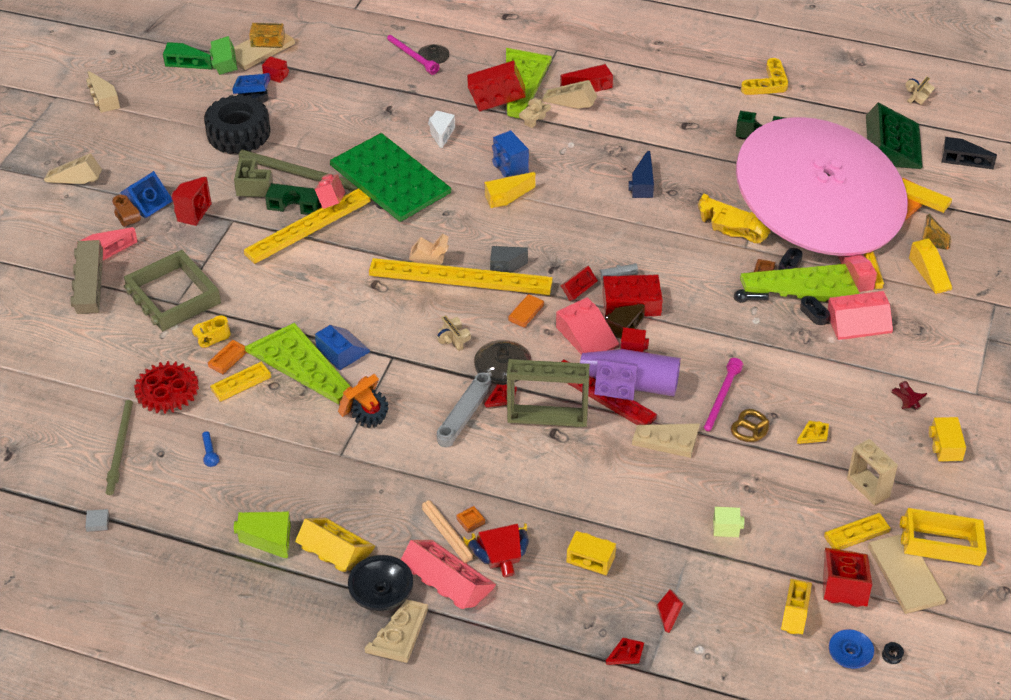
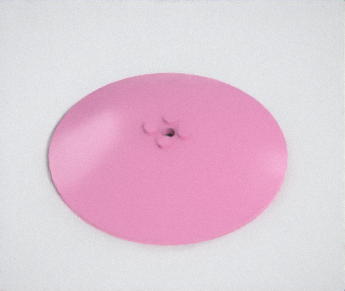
M792 117L769 122L752 132L743 143L736 162L737 183L751 211L774 233L804 249L836 256L865 254L879 249L890 242L899 232L905 221L908 207L907 193L897 169L877 146L846 127L815 118Z

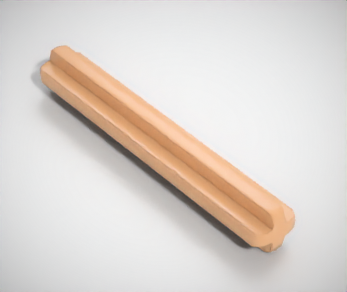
M430 500L424 502L422 510L462 561L465 563L472 561L473 553L433 502Z

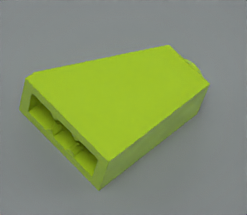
M289 511L238 512V521H234V534H238L240 543L282 558H288L291 531Z

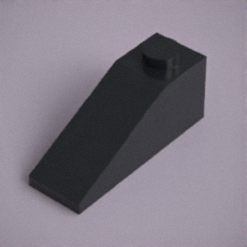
M945 137L941 163L994 170L997 154L964 139Z

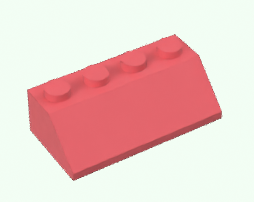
M410 540L401 558L408 565L412 574H417L422 578L421 581L424 584L438 589L437 592L440 595L449 597L454 601L453 604L461 609L475 607L496 586L493 581L433 540Z

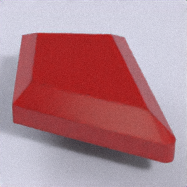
M497 384L485 402L486 408L507 405L506 384Z
M671 589L668 590L656 605L664 630L667 633H670L684 604Z
M623 637L606 659V665L640 663L645 642Z

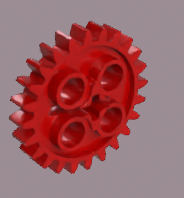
M167 361L166 365L159 362L158 367L151 365L152 369H145L146 374L140 373V379H136V385H134L138 404H142V408L148 407L149 412L155 409L157 414L160 410H163L164 414L169 409L172 413L175 411L174 408L182 410L181 405L188 406V400L194 401L193 396L198 394L197 390L199 389L195 371H191L190 366L185 368L184 363L178 366L177 361L173 365H170L169 361Z

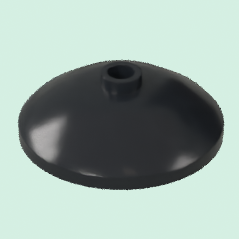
M375 555L360 561L351 570L348 577V590L352 599L361 607L373 611H384L399 606L409 597L413 589V575L408 565L402 560L389 555Z

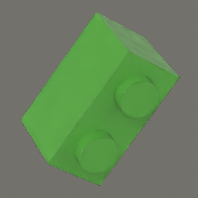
M227 36L211 41V49L209 50L213 58L211 60L213 69H217L219 75L237 70L235 48L230 37Z

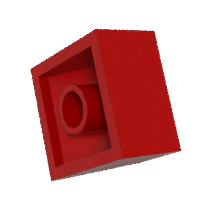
M207 177L181 183L173 191L172 200L177 222L197 226L209 209L212 202Z

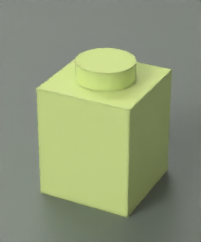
M715 507L713 535L718 537H739L740 529H744V516H740V508Z

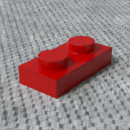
M586 266L560 286L569 301H572L598 282L591 268Z

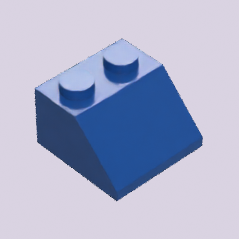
M154 171L120 192L121 195L128 197L144 218H147L173 201Z
M329 325L315 333L316 348L338 370L343 369L370 352L369 348L345 328Z

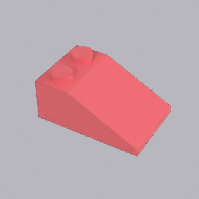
M588 297L556 311V328L581 355L586 352L614 350L619 347L616 337L599 308Z

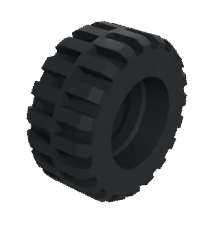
M238 94V96L229 95L227 98L222 97L219 101L213 102L204 115L208 142L216 150L218 149L223 153H237L238 155L241 150L249 152L253 149L257 150L260 145L263 146L270 136L271 129L268 109L259 99L249 95L243 96Z

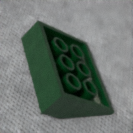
M878 102L866 115L867 140L877 146L895 167L921 169L923 164L919 123Z

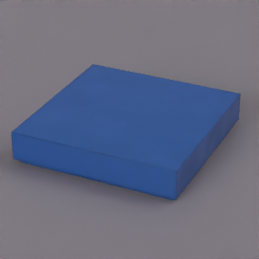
M270 74L238 76L232 88L233 94L266 91L271 79Z

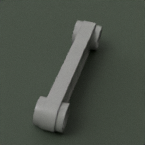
M483 372L475 376V379L448 417L438 428L436 433L437 442L441 447L446 448L453 445L487 393L490 392L492 383L489 374Z

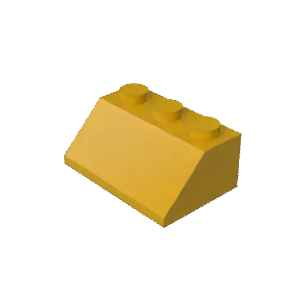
M328 518L304 519L295 541L302 545L301 548L303 550L316 553L320 560L335 564V568L342 572L352 570L356 564L366 559L376 546Z

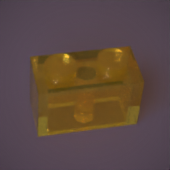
M252 23L249 33L251 47L283 48L285 40L284 24Z

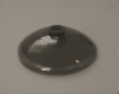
M495 340L483 345L477 351L474 358V367L477 373L484 372L489 374L491 383L507 384L508 360L532 359L529 351L523 345L511 340Z

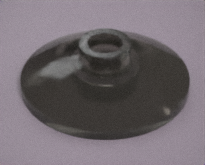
M429 44L423 46L418 51V54L426 60H433L438 64L445 62L449 58V50L439 44Z

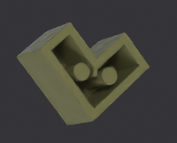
M239 158L234 178L236 196L265 197L270 184L273 183L271 170L258 169L256 158Z

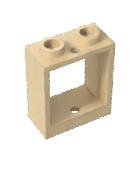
M868 439L853 448L847 480L875 506L890 497L898 465L872 440ZM868 464L879 473V479L867 469Z

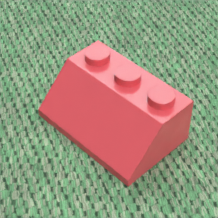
M884 291L829 298L827 308L830 312L829 321L838 340L893 332L890 303Z

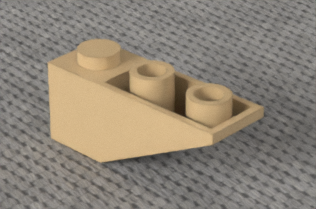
M88 71L89 78L86 79L95 107H99L101 113L119 109V100L114 86Z

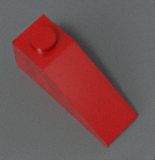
M606 64L560 75V87L589 80L595 92L613 88V74Z

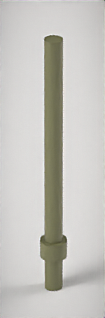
M131 400L125 401L111 469L108 471L106 478L108 483L105 493L107 495L114 494L115 485L119 481L120 473L118 471L133 401Z

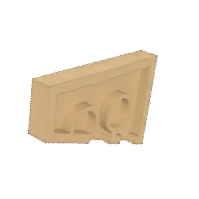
M700 423L637 425L632 445L691 458Z
M406 600L391 617V621L384 629L381 628L377 633V637L373 642L367 644L365 653L408 663L427 614L428 604Z

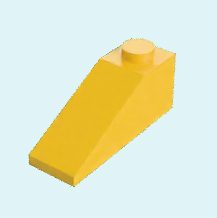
M535 172L484 182L485 197L490 208L508 205L535 188Z
M930 239L912 242L909 259L933 292L938 294L952 290V285L939 252Z
M790 579L781 630H785L790 634H803L812 583Z

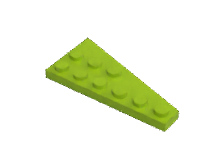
M506 48V63L515 61L525 84L526 98L507 103V116L519 118V114L529 106V101L534 98L552 61V56Z
M846 264L741 273L740 281L746 292L780 293V296L787 297V294L797 295L799 299L805 296H813L822 302H826L832 297L860 294Z
M295 323L245 346L247 353L337 404H340L343 392L350 387Z

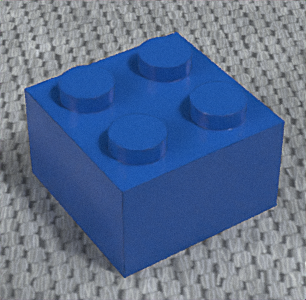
M511 130L494 136L492 162L501 171L504 177H511L529 173V149Z

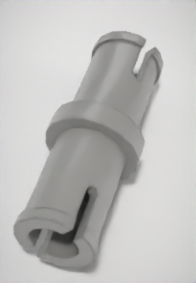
M637 263L600 269L601 279L603 281V276L638 275Z

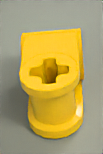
M221 315L198 323L192 329V334L198 338V344L202 348L226 340L231 335L228 320L225 316Z

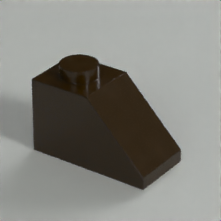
M637 304L618 307L611 314L607 315L605 320L615 337L621 339L623 327L637 328L644 319L645 305Z

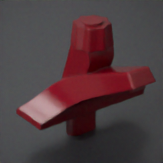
M907 381L901 382L899 384L900 388L895 387L892 389L891 393L903 401L902 409H909L911 406L915 410L921 407L919 400L927 395V393L914 392Z

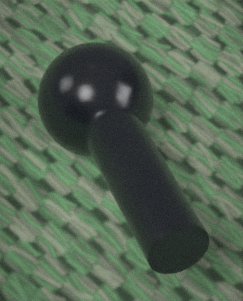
M739 289L734 293V300L739 303H744L747 300H769V293H747L744 289Z

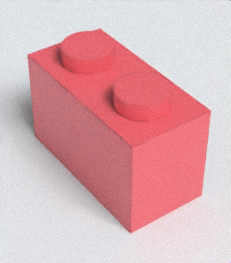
M338 174L323 176L322 180L318 182L319 184L315 191L324 209L340 203L346 192Z

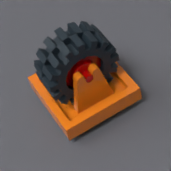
M375 374L369 377L365 376L355 387H348L343 392V398L338 409L339 414L344 417L349 412H353L352 418L356 417V423L361 421L360 426L363 427L364 424H367V428H370L372 424L373 427H377L378 423L380 425L386 417L389 404L388 401L385 402V396L381 398V392L375 393L379 378Z

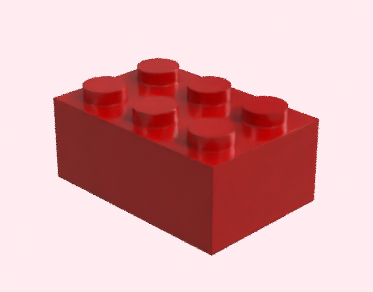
M514 60L467 75L468 89L479 112L526 98L525 84Z
M659 274L603 276L602 295L605 318L615 308L637 304L645 305L644 317L661 316L663 299Z

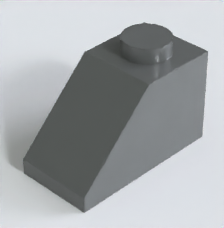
M492 246L490 257L491 271L512 273L528 263V247Z

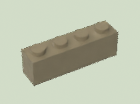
M100 240L77 241V248L74 249L76 264H73L75 280H72L74 296H71L70 299L71 307L75 308L77 314L99 313L103 247Z

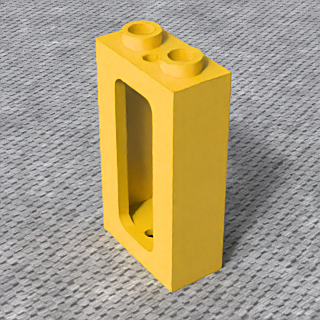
M907 508L905 515L900 518L899 526L903 529L901 544L904 545V554L981 566L987 554L983 520ZM914 531L966 539L969 541L970 547L914 538Z

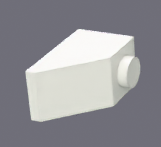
M436 111L429 118L428 125L430 126V134L440 148H443L455 129V115Z

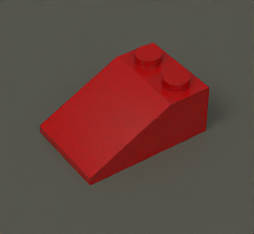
M825 547L823 600L831 603H847L854 607H867L872 588L868 554Z

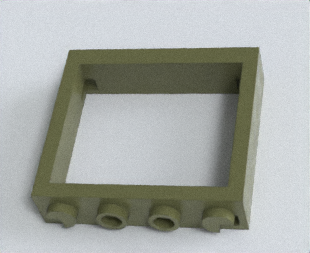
M183 250L177 251L124 276V288L127 294L132 295L135 304L141 306L143 313L146 316L148 315L153 325H157L162 332L221 303L218 288ZM181 268L202 291V294L161 313L140 286Z
M509 359L507 369V423L587 427L590 364ZM515 380L583 384L582 408L515 404Z

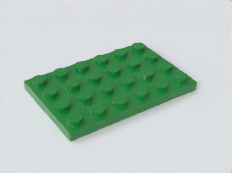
M379 133L330 160V166L399 222L451 193L452 188L383 133Z

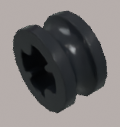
M895 642L887 643L882 651L883 660L889 664H898L904 655L902 646ZM891 650V653L895 651L897 655L893 654L892 656L889 654V651Z

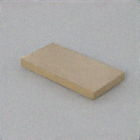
M273 26L234 47L237 65L243 70H247L270 56L294 45L295 41L282 30Z
M902 534L869 542L868 548L905 614L945 604L946 598L922 556L904 554V545L901 544Z

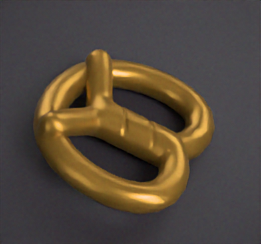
M745 409L739 414L738 420L732 424L731 433L737 439L745 442L759 441L769 430V419L755 409ZM746 415H754L761 422L755 424L744 418ZM743 426L753 431V436L739 433L737 427Z

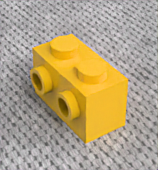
M934 417L932 426H929V437L933 439V453L937 454L938 461H963L966 444L958 417Z
M576 531L567 548L566 563L607 576L616 555V543L591 536L588 533Z

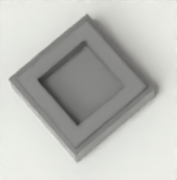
M108 509L87 511L85 525L87 532L108 530Z

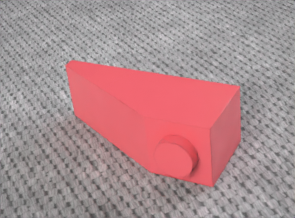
M133 227L96 233L80 240H100L103 247V260L138 242Z
M861 254L838 256L841 264H846L859 292L874 290L877 273L871 261Z

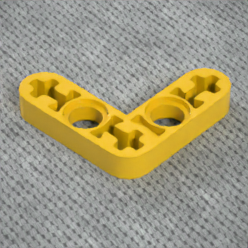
M777 58L768 59L766 70L769 78L744 80L741 84V92L745 95L786 92L788 89V79L782 62Z

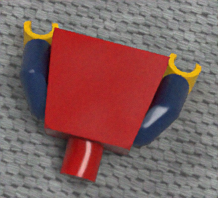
M524 523L523 528H519L518 524L478 532L477 540L474 533L471 534L472 539L468 540L463 537L464 543L473 554L484 564H488L490 569L500 567L504 578L515 575L513 564L520 562L529 544L526 523Z

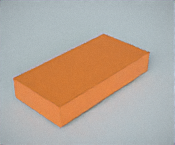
M528 294L508 316V321L525 328L544 306V301Z
M235 340L230 341L207 362L208 367L223 375L247 353L245 346Z

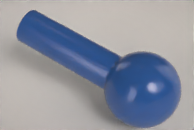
M206 431L202 433L206 452L203 462L206 466L213 467L219 463L220 459L213 450L210 432Z

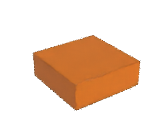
M475 506L456 515L458 522L467 533L485 524V518Z

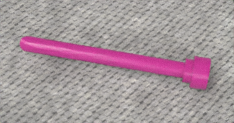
M387 36L388 41L424 65L428 73L434 75L439 71L440 66L433 60H426L394 36Z
M730 358L727 363L728 373L704 425L705 431H711L734 376L739 374L743 368V362L738 358Z

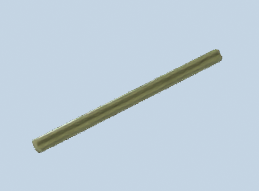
M241 150L239 153V158H256L259 165L319 182L323 176L328 174L245 150ZM339 177L344 189L352 191L358 189L348 179Z

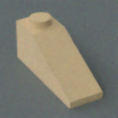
M587 80L548 89L542 100L547 103L580 109L591 107L597 98V94L590 81Z
M89 153L49 170L44 181L85 184L90 181L92 183L99 178L102 168L92 154Z

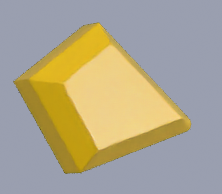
M808 421L797 439V444L827 441L829 424L822 423L821 421Z

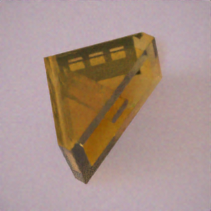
M928 214L924 224L922 240L929 238L936 248L949 249L951 236Z

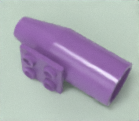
M625 349L586 352L581 355L580 363L590 364L589 376L596 379L595 395L634 400L635 391L675 397L681 358Z

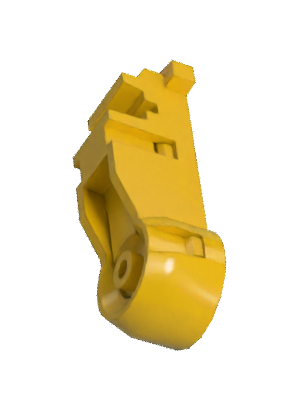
M703 194L699 200L698 208L703 222H706L708 218L711 219L714 231L718 230L730 237H744L753 243L763 242L772 231L753 212L749 213L711 199L707 194Z

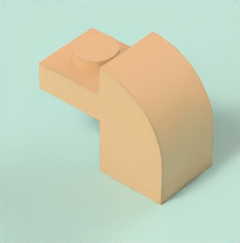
M442 233L434 243L420 237L411 248L409 260L415 263L441 265L444 254L449 247L447 245L449 237Z

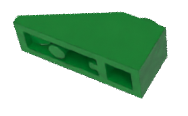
M167 42L163 52L165 67L212 70L210 54L184 43Z

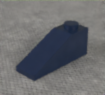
M650 151L645 153L633 171L632 181H628V191H632V198H653L654 179Z

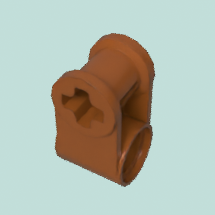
M117 195L113 198L114 214L123 227L141 221L138 209L127 196Z

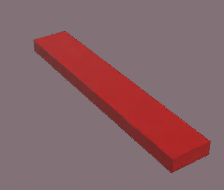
M589 376L588 396L636 425H651L657 419L655 412L634 400L595 395L596 379ZM567 383L582 392L583 384Z

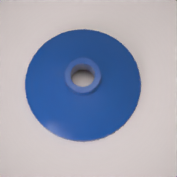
M846 629L835 633L831 637L829 653L839 665L850 669L865 667L871 662L874 656V646L865 634L856 630Z

